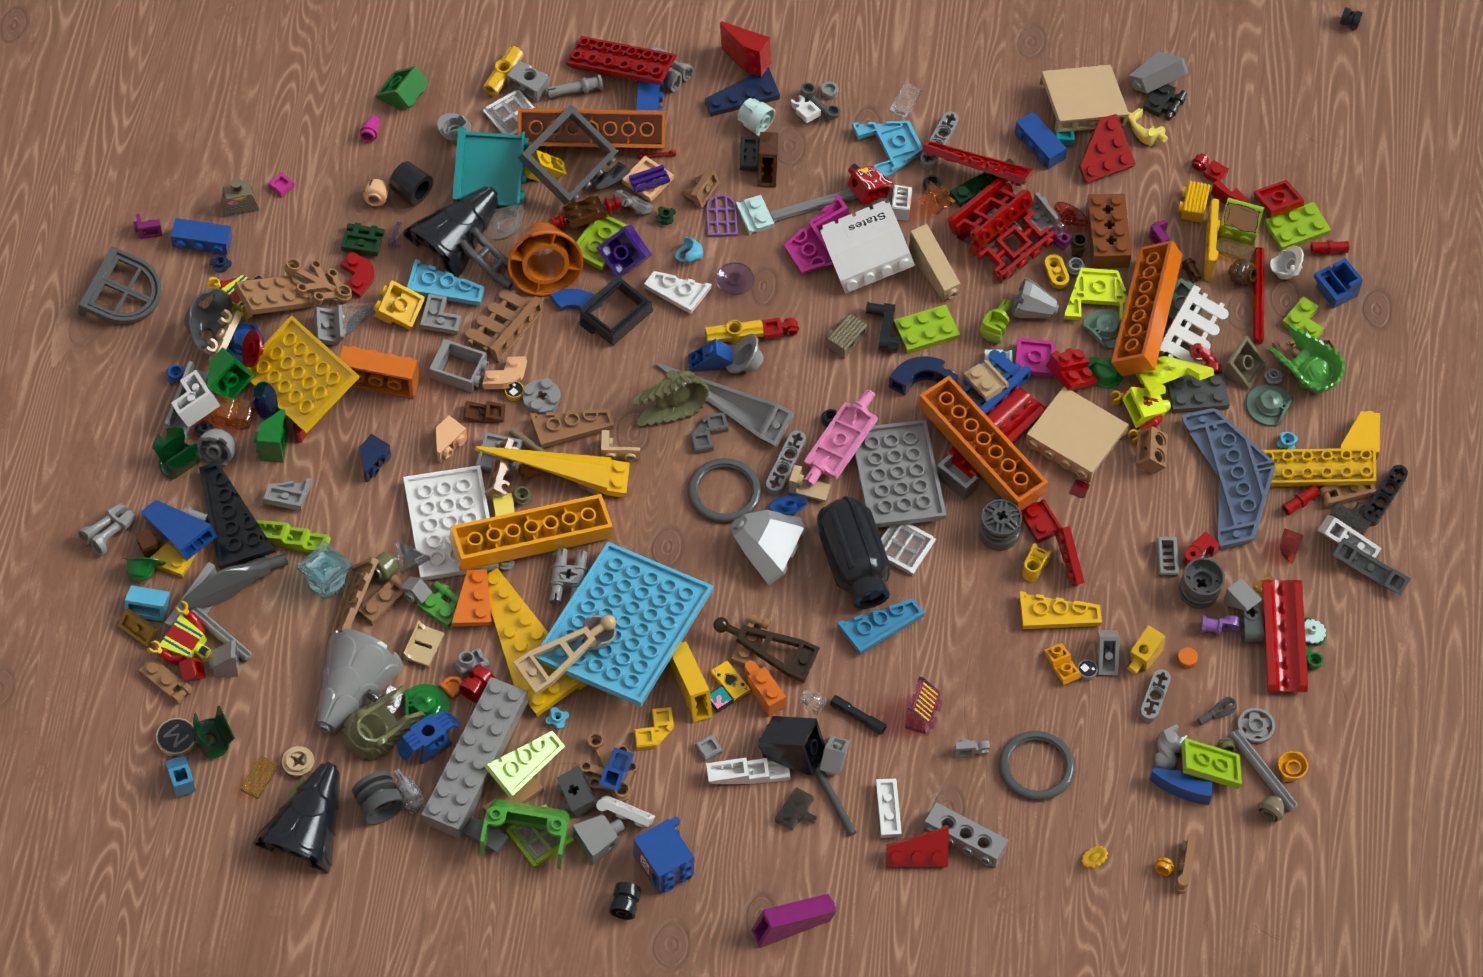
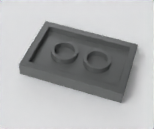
M1214 373V376L1203 380H1198L1188 375L1166 382L1172 413L1197 412L1211 408L1217 410L1229 409L1230 403L1223 373Z

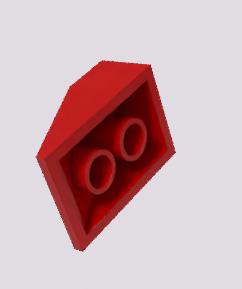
M721 21L722 50L745 72L762 77L771 64L770 37Z

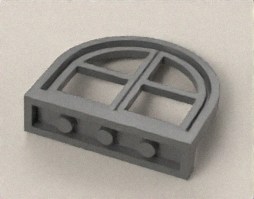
M112 246L80 301L78 314L86 316L88 312L116 324L139 322L151 315L159 304L161 297L159 276L146 261ZM118 261L137 269L128 287L109 279ZM141 272L150 282V297L132 289ZM104 286L123 293L114 311L95 304ZM127 296L146 303L137 311L118 313Z

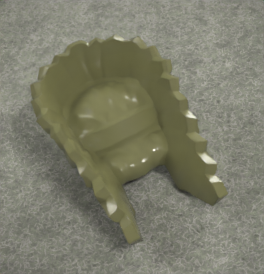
M668 371L666 377L659 384L644 390L641 395L632 401L633 407L645 405L650 401L657 403L655 405H647V408L637 420L639 428L646 425L650 427L654 424L659 426L662 422L666 424L676 422L678 419L683 420L686 416L692 417L694 413L699 412V409H703L704 403L708 401L709 387L692 372Z
M404 685L400 686L397 690L393 689L367 707L364 706L359 711H354L344 722V728L342 729L343 740L346 743L347 749L353 755L358 756L361 760L367 759L368 761L378 759L381 755L386 756L388 750L392 749L394 744L399 742L407 731H410L411 726L425 717L424 712L419 711L411 715H405L397 721L393 713L388 709V706L406 689Z

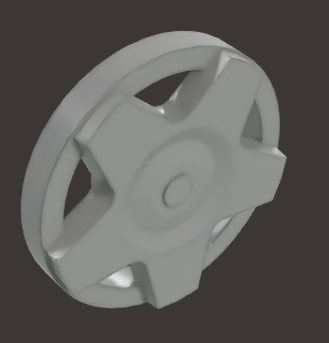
M1250 708L1240 715L1237 728L1249 743H1264L1273 736L1275 721L1266 710ZM1259 713L1265 715L1266 718H1261ZM1249 714V719H1243L1244 716ZM1270 726H1272V730H1271V732L1269 733L1268 730H1267V728H1269Z

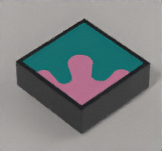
M723 685L710 692L711 706L717 713L734 703V699Z

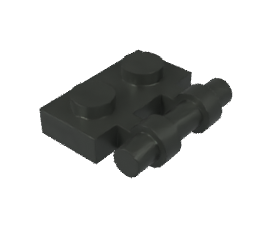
M1166 84L1153 90L1145 102L1143 110L1157 117L1163 112L1166 114L1164 116L1165 119L1171 120L1178 113L1179 106L1185 102L1187 92L1181 90L1179 94H1174L1176 88ZM1169 101L1173 102L1170 106L1167 105Z

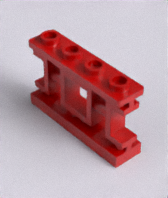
M998 177L951 215L947 221L952 234L957 236L969 230L971 231L972 241H977L978 246L982 247L1030 208L1034 202L1029 190L1022 189L1019 193L1014 194L1011 183H1006L1004 178ZM993 208L997 209L992 215H986Z
M1030 208L982 247L978 246L977 241L971 244L969 252L973 257L977 255V259L980 261L983 257L987 256L997 266L992 274L998 277L997 281L999 283L1004 279L1006 281L1010 279L1016 269L1021 270L1027 264V260L1036 258L1042 248H1048L1054 242V231H1050L1048 226L1040 231L1030 221L1035 214L1033 210H1029ZM1020 219H1022L1021 223L1026 227L1024 231H1021L1014 225ZM1012 234L1024 245L1015 253L1003 242ZM1031 234L1039 241L1033 247H1031L1033 242L1028 238ZM994 240H996L995 245L1000 249L996 253L988 246ZM1004 255L1013 262L1007 268H1005L1006 264L1001 260Z

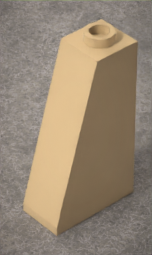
M925 224L910 232L909 251L913 260L943 301L955 298L959 294L961 283L929 226Z

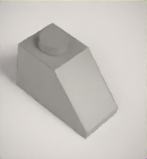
M1097 630L1098 675H1118L1120 636L1117 630Z
M231 640L213 650V657L209 659V668L213 669L214 677H239V654L236 640Z
M831 736L824 749L820 770L828 775H839L851 741Z

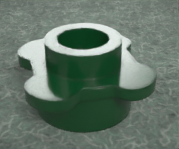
M663 206L658 208L659 213L656 216V221L663 225L672 224L676 210Z

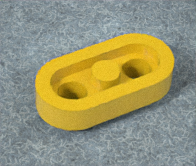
M1056 254L1047 256L1044 268L1050 284L1056 289L1067 287L1069 274L1063 259Z

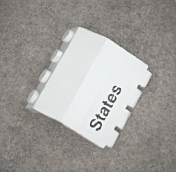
M885 200L872 205L874 209L870 210L867 207L855 212L856 216L854 217L852 214L838 219L839 223L835 224V221L822 225L823 229L820 232L845 294L915 266L890 203H885Z

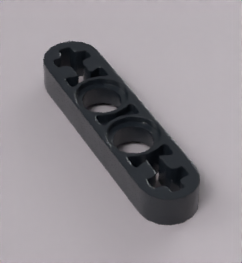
M1402 465L1392 467L1364 511L1362 518L1366 525L1376 526L1380 522L1406 481L1408 475L1406 467ZM1399 472L1402 475H1400L1396 481L1394 480L1395 475ZM1391 485L1395 488V491L1389 492L1385 489V486ZM1383 499L1386 505L1380 506L1376 503V500ZM1374 510L1377 511L1375 517L1369 518Z

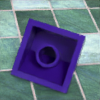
M632 225L624 226L596 247L615 276L619 274L623 276L652 256Z

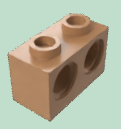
M1153 426L1139 431L1136 465L1151 474L1165 469L1168 435Z

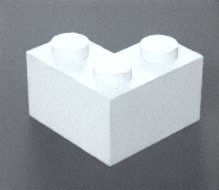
M194 370L180 380L187 392L171 403L188 428L220 406L197 370Z

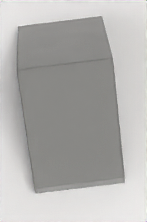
M1241 578L1227 588L1224 604L1228 607L1248 611L1262 600Z

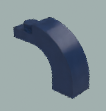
M928 356L915 357L901 363L889 377L888 387L905 396L911 386L918 381L932 380L938 383L947 376H950L957 383L958 375L950 369H945V361L942 359Z

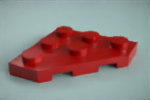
M1117 114L1097 121L1094 133L1079 164V170L1085 184L1136 165Z

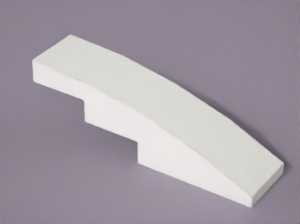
M747 758L706 763L708 780L712 784H756L791 780L788 767L773 761H767V758L747 761Z

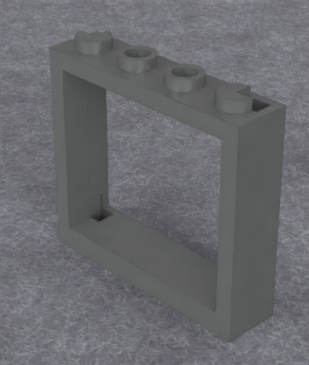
M570 105L518 159L566 205L569 201L574 203L580 196L578 192L581 189L585 191L592 184L590 180L593 177L597 179L604 172L602 168L606 164L610 166L616 160L614 156L618 150ZM568 117L607 154L570 193L531 156Z

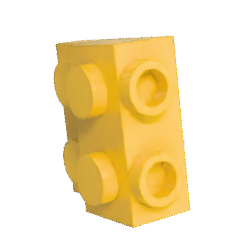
M391 280L388 286L384 285L380 292V295L383 297L381 301L377 300L373 308L376 311L374 317L390 325L394 322L411 330L425 297Z

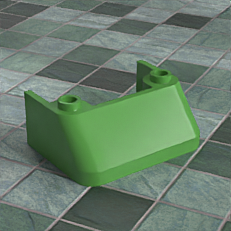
M494 800L491 802L485 814L480 838L479 856L484 857L490 826L497 827L503 823L546 829L550 835L561 838L557 856V869L561 870L570 824V816L566 811L506 800Z

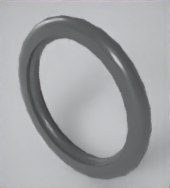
M726 458L715 459L703 464L692 475L688 486L689 499L693 507L707 519L724 523L734 522V520L744 514L752 513L760 501L762 490L760 480L749 466L740 461ZM722 467L733 468L742 472L750 481L752 488L751 498L746 506L739 511L727 514L717 513L705 507L698 495V485L701 478L707 472Z
M1029 731L1019 734L1009 740L1000 754L999 768L1004 782L1012 791L1027 799L1045 800L1058 796L1068 788L1075 775V761L1070 748L1061 739L1047 732ZM1032 740L1045 741L1055 746L1061 752L1065 761V773L1061 781L1054 787L1041 791L1030 790L1017 783L1009 768L1010 756L1017 746Z

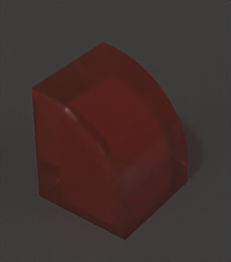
M1285 528L1280 542V551L1286 560L1293 563L1303 535Z

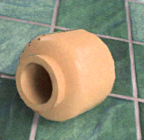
M380 179L370 180L366 184L363 193L364 200L371 206L383 205L389 194V186Z

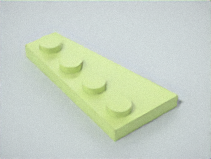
M551 731L484 767L509 797H512L557 755L565 745Z

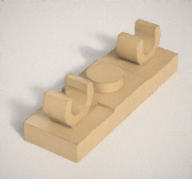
M226 309L221 312V315L226 319L220 317L217 322L220 325H224V328L217 332V340L211 338L207 341L212 348L207 346L203 350L206 354L210 355L209 362L222 347L227 349L243 315L238 310L233 314Z

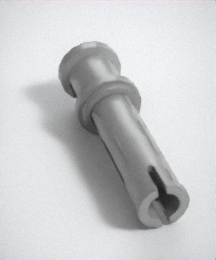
M600 74L597 77L588 79L584 77L581 81L547 87L549 99L578 92L587 94L593 90H604Z

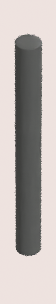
M818 765L814 772L849 836H853L856 834V830L824 771L820 770V765Z

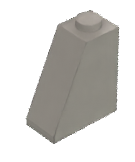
M1158 51L1129 76L1134 90L1149 93L1187 75L1189 72L1184 58Z

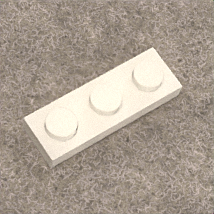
M896 778L876 779L881 838L901 837Z

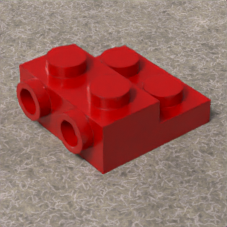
M1068 348L1062 353L1054 351L1046 365L1068 391L1096 385L1099 380L1088 368L1090 360L1079 349L1073 350Z

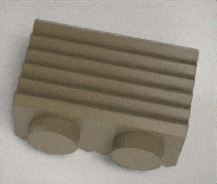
M849 313L845 318L842 317L838 321L834 331L831 329L827 333L826 347L841 357L846 358L867 334V324Z

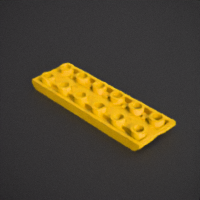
M1376 448L1262 450L1276 465L1270 487L1373 485L1376 483Z

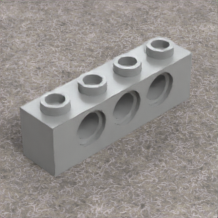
M936 802L925 820L924 831H934L944 825L950 826L948 846H955L967 856H974L984 865H991L996 868L1007 849L1009 840ZM961 835H968L970 838L964 839ZM979 844H985L987 848H981Z

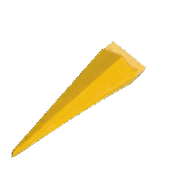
M484 446L475 447V450L478 452L541 469L605 495L626 498L629 462L611 460V457Z

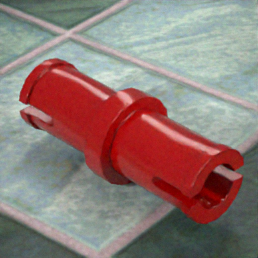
M1312 241L1310 244V252L1312 254L1327 253L1332 255L1333 253H1349L1348 250L1350 248L1349 241Z
M1312 485L1302 493H1297L1292 500L1282 505L1284 513L1289 516L1300 507L1304 508L1309 501L1319 496L1320 492L1316 486Z

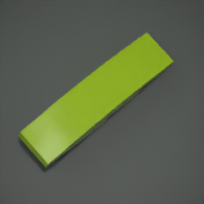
M256 520L273 546L315 554L322 548V551L326 553L331 540L328 534L311 533L308 528L291 527L287 522Z

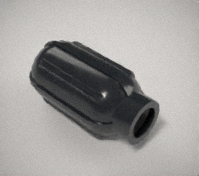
M845 496L834 500L819 511L817 524L819 536L836 585L845 592L850 593L855 608H874L884 603L890 596L886 584L890 574L889 560L871 509L858 499Z

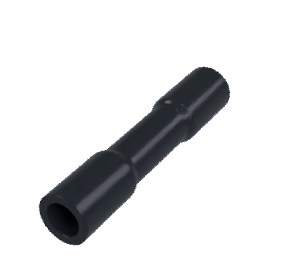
M835 695L830 702L832 707L862 722L871 730L880 735L884 733L887 724L852 706L848 701Z

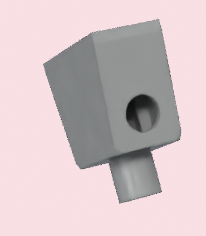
M600 815L573 825V835L591 863L595 864L618 846L617 833L624 830L625 827L620 819L609 823L604 815Z

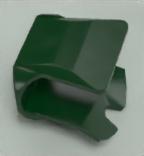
M169 427L166 429V437H162L159 434L156 436L152 448L159 458V468L162 474L168 478L176 479L198 464V444L188 445L185 443V433L182 427Z
M220 705L217 706L215 718L199 721L198 715L195 713L193 717L194 743L208 758H217L224 755L235 737ZM208 734L213 735L216 739L215 743L210 744L205 736Z

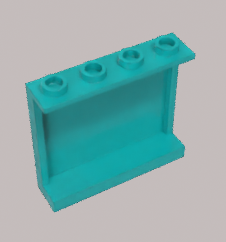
M458 128L453 203L456 199L486 186L488 188L492 187L497 192L499 202L497 207L520 208L521 202L524 203L525 191H522V185L526 184V174L523 173V168L526 166L518 157L529 147V138H526L525 132H522V135L466 132V128Z

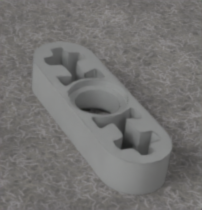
M1159 669L1155 671L1140 710V718L1146 723L1156 721L1171 680V676L1166 670ZM1160 677H1164L1161 687L1157 686ZM1152 692H1157L1160 694L1161 698L1159 700H1153L1150 697V694ZM1150 705H1151V706H1153V710H1152L1151 715L1149 716V715H1146V714H1147V712H1148V710H1149V707H1150Z

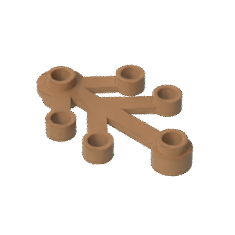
M287 259L284 269L288 275L297 274L312 282L308 284L298 283L295 288L296 294L304 296L307 291L322 289L330 291L314 293L312 301L318 305L322 304L323 300L337 299L341 302H348L351 299V288L341 283L337 270L328 269L325 276L321 268V262L312 260L309 269L316 273L317 276L301 269V263L297 259Z
M591 733L588 736V747L596 751L605 768V765L608 766L610 759L603 748L604 738L600 733ZM595 741L599 742L598 745H593L592 743ZM620 745L617 747L618 749L629 752V749L626 745ZM583 761L580 764V769L585 775L593 773L602 776L603 767L593 765L589 761ZM632 761L631 766L635 767V769L629 770L619 791H625V794H619V791L599 785L600 779L597 777L589 780L592 791L600 789L612 793L613 798L622 802L629 800L632 796V788L629 784L632 776L637 773V764ZM584 766L590 767L588 770L583 769ZM593 782H597V783H598L597 786H592L591 784H592Z

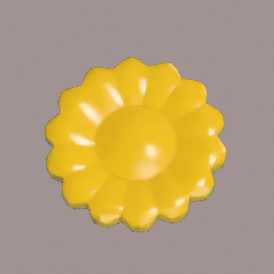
M1095 846L1085 851L1081 860L1083 866L1087 868L1099 867L1107 859V849L1103 848V846Z

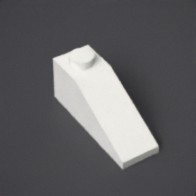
M1327 515L1318 529L1319 533L1339 545L1343 538L1374 558L1382 549L1336 517Z

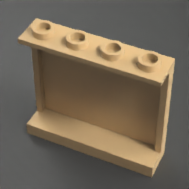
M1111 65L1042 71L1039 85L1045 86L1056 117L1054 128L1056 133L1095 129L1098 120L1113 114H1117L1121 126L1126 125L1129 113Z
M1063 387L1027 433L1025 444L1030 449L1043 454L1047 459L1060 464L1062 468L1077 474L1079 478L1091 482L1094 472L1119 439H1123L1127 435L1129 424L1075 392L1068 391L1066 387Z

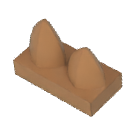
M708 168L703 175L694 178L697 184L696 187L682 191L684 196L693 200L698 208L704 207L720 183L715 170Z

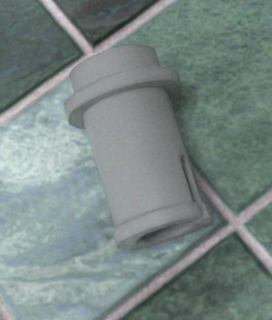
M185 507L183 512L207 522L208 514L192 510V507Z

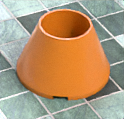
M545 222L535 223L527 227L514 245L508 258L509 275L516 283V286L526 293L537 296H549L567 286L571 287L577 281L583 269V255L579 245L560 229ZM541 249L554 250L546 255L533 254L534 252Z

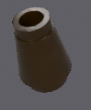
M1077 233L1070 239L1072 256L1074 258H1081L1089 244L1088 238L1082 233Z

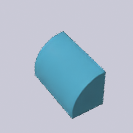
M131 585L124 600L125 609H131L144 619L164 622L168 610L170 592Z

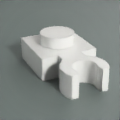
M802 95L798 96L799 102L791 99V107L796 109V114L806 123L821 116V110L812 101L805 102V98Z

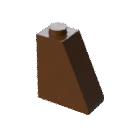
M760 132L757 186L776 187L778 133Z

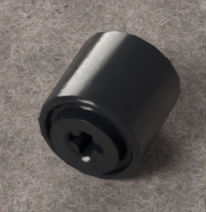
M408 161L398 165L389 180L390 189L414 205L421 203L428 196L433 185V178Z

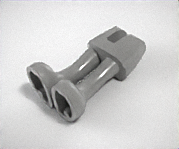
M655 46L650 48L652 50L667 52L666 50ZM677 61L673 62L671 66L673 69L669 68L666 75L669 90L677 91L681 86L682 80L687 82L692 78L694 68L691 65Z
M117 504L106 510V516L94 525L82 527L78 530L77 534L84 544L88 545L91 543L94 552L102 557L107 552V540L118 531L126 530L136 518V514L131 510L127 511V507L124 504ZM109 524H112L106 530H104L100 534H97L104 527H106Z

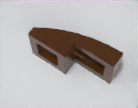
M466 401L464 404L463 421L475 423L504 422L505 404L486 401L485 404Z

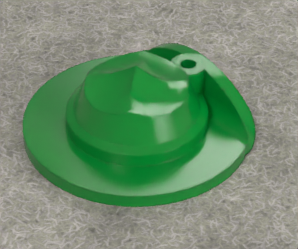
M416 685L405 691L406 715L422 711L425 717L431 714L434 716L442 710L450 712L449 698L441 688L435 685Z

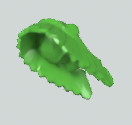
M1290 325L1288 331L1296 347L1302 351L1292 361L1272 346L1268 347V350L1299 380V386L1302 389H1309L1314 393H1323L1332 389L1341 381L1346 370L1344 367L1345 361L1342 359V355L1338 354L1337 349L1331 348L1330 344H1324L1322 340L1317 339L1315 336L1311 337L1308 332L1305 333L1301 328L1297 329L1294 325Z

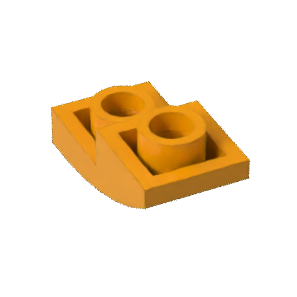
M1062 643L1044 650L1052 669L1063 685L1081 678V672L1071 661V654Z

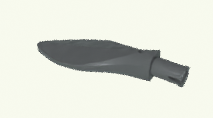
M285 553L267 559L263 556L251 563L224 568L203 581L182 601L187 602L188 608L210 606L225 601L255 580L271 574L272 569L288 565L287 556Z

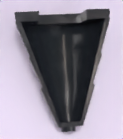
M485 186L411 224L403 231V236L416 247L422 243L441 259L443 268L458 278L463 273L470 259L459 245V242L465 239L474 250L476 249L478 242L471 233V229L477 227L482 234L484 230H487L499 204L498 194L492 187L488 188Z
M330 762L320 764L296 788V793L278 809L277 814L260 830L254 839L253 845L271 852L274 848L307 860L312 868L329 873L332 866L333 844L336 834V812L339 809L340 772L337 770V766Z

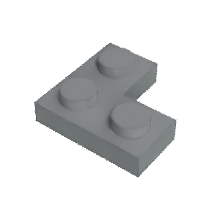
M428 294L420 329L458 335L462 317L461 315L445 313L446 296Z

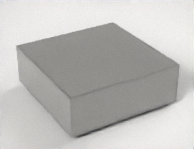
M713 734L695 743L696 749L705 762L723 753Z

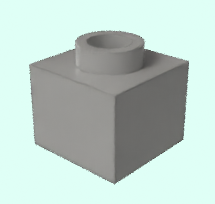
M409 577L401 586V590L405 593V598L412 603H423L432 593L421 578Z

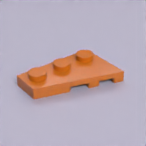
M487 569L467 570L451 627L491 626Z

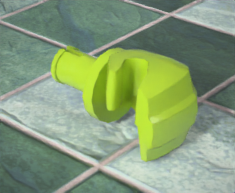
M1002 299L997 309H991L985 315L980 326V333L987 341L1001 343L1002 337L1006 333V326L1010 321L1007 313L1012 307L1011 301L1007 300L1006 304H1004L1006 299Z

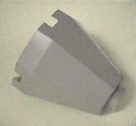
M1024 278L1018 289L1020 291L1014 299L1011 311L1012 316L1050 319L1052 315L1056 316L1059 309L1057 299L1033 280Z

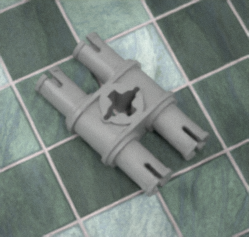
M561 548L556 549L555 563L551 567L552 575L549 582L551 588L549 603L551 605H554L555 598L557 601L556 606L562 604L563 590L571 591V599L588 573L586 568L588 553L586 551H583L582 558L580 555L581 550L576 551L574 565H566L568 550L563 548V555L561 556Z

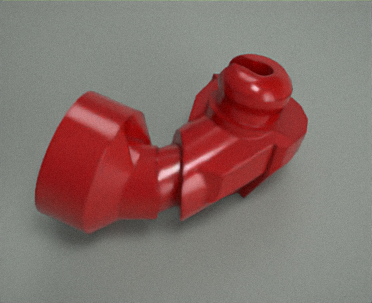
M1201 343L1191 346L1190 355L1195 361H1206L1204 366L1212 367L1214 373H1222V364L1217 362L1216 357L1212 356L1214 354L1210 352V349L1204 347Z

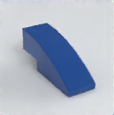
M1152 768L1150 781L1161 789L1184 800L1206 805L1210 804L1212 797L1211 781L1193 780L1192 775L1183 773V771Z

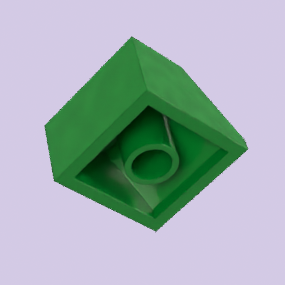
M416 66L396 70L376 94V97L398 109L411 108L416 103L415 99L424 93L429 81Z
M222 347L210 360L207 386L230 404L252 380L255 374L243 362Z
M285 409L279 410L259 424V430L255 432L254 443H256V453H259L260 461L284 462L288 435Z

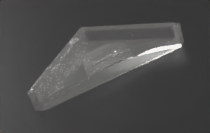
M376 303L342 304L345 315L343 321L345 337L375 312L373 308Z
M398 540L394 541L399 573L405 574L431 560L430 556Z

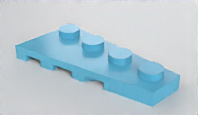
M417 259L414 261L407 285L408 289L424 297H428V294L446 296L447 301L481 306L485 291L482 285L464 278L459 279L454 277L452 273L447 271L444 273L437 270L435 266L422 264Z

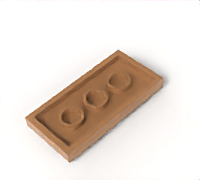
M297 274L238 281L233 286L249 315L308 308L315 305L310 291H307L304 296L296 294L295 288L297 284H305L302 277Z

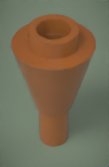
M519 464V476H522L523 480L542 474H552L525 464Z

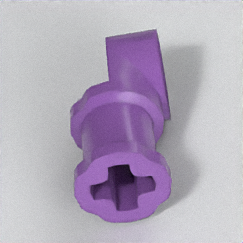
M1233 615L1219 619L1202 616L1200 633L1212 632L1220 636L1221 631L1237 632L1240 630L1241 619Z

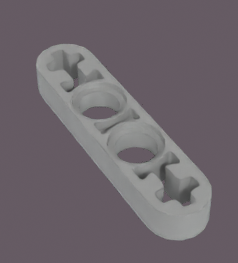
M952 111L946 112L929 141L948 145L958 127V114ZM950 119H953V120L950 122L949 126H947V122H948ZM941 131H945L948 133V135L942 137L938 133ZM922 152L920 166L925 170H931L936 166L940 157H931V161L925 162L929 159V156Z
M796 430L789 434L766 482V491L770 495L775 496L782 493L794 465H796L805 447L806 436L802 431ZM800 438V440L796 444V447H794V440ZM792 452L795 454V457L789 459L784 454ZM785 467L788 471L785 474H780L777 469ZM776 478H777V479H778V486H776L775 488H772V485L775 484Z

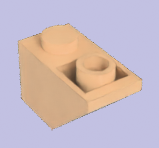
M450 415L436 427L437 459L440 463L445 458L448 459L453 454V451L458 446H462L467 439L466 428Z

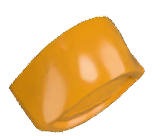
M1286 752L1279 758L1278 769L1282 782L1296 781L1307 773L1308 762L1301 752Z

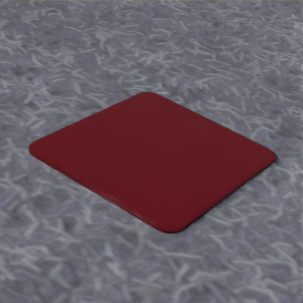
M966 230L963 234H958L956 238L969 244L972 240L970 236L971 231Z
M1076 479L1070 493L1084 498L1090 484Z

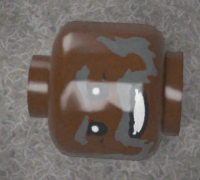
M1239 259L1230 265L1228 274L1232 282L1247 286L1256 280L1258 270L1254 263Z

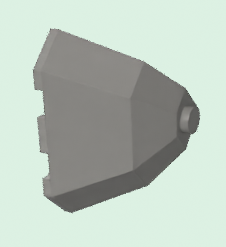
M771 510L744 514L729 525L741 549L769 586L786 573L788 569L786 564L789 558L794 557L799 547L797 542L807 531L800 517Z

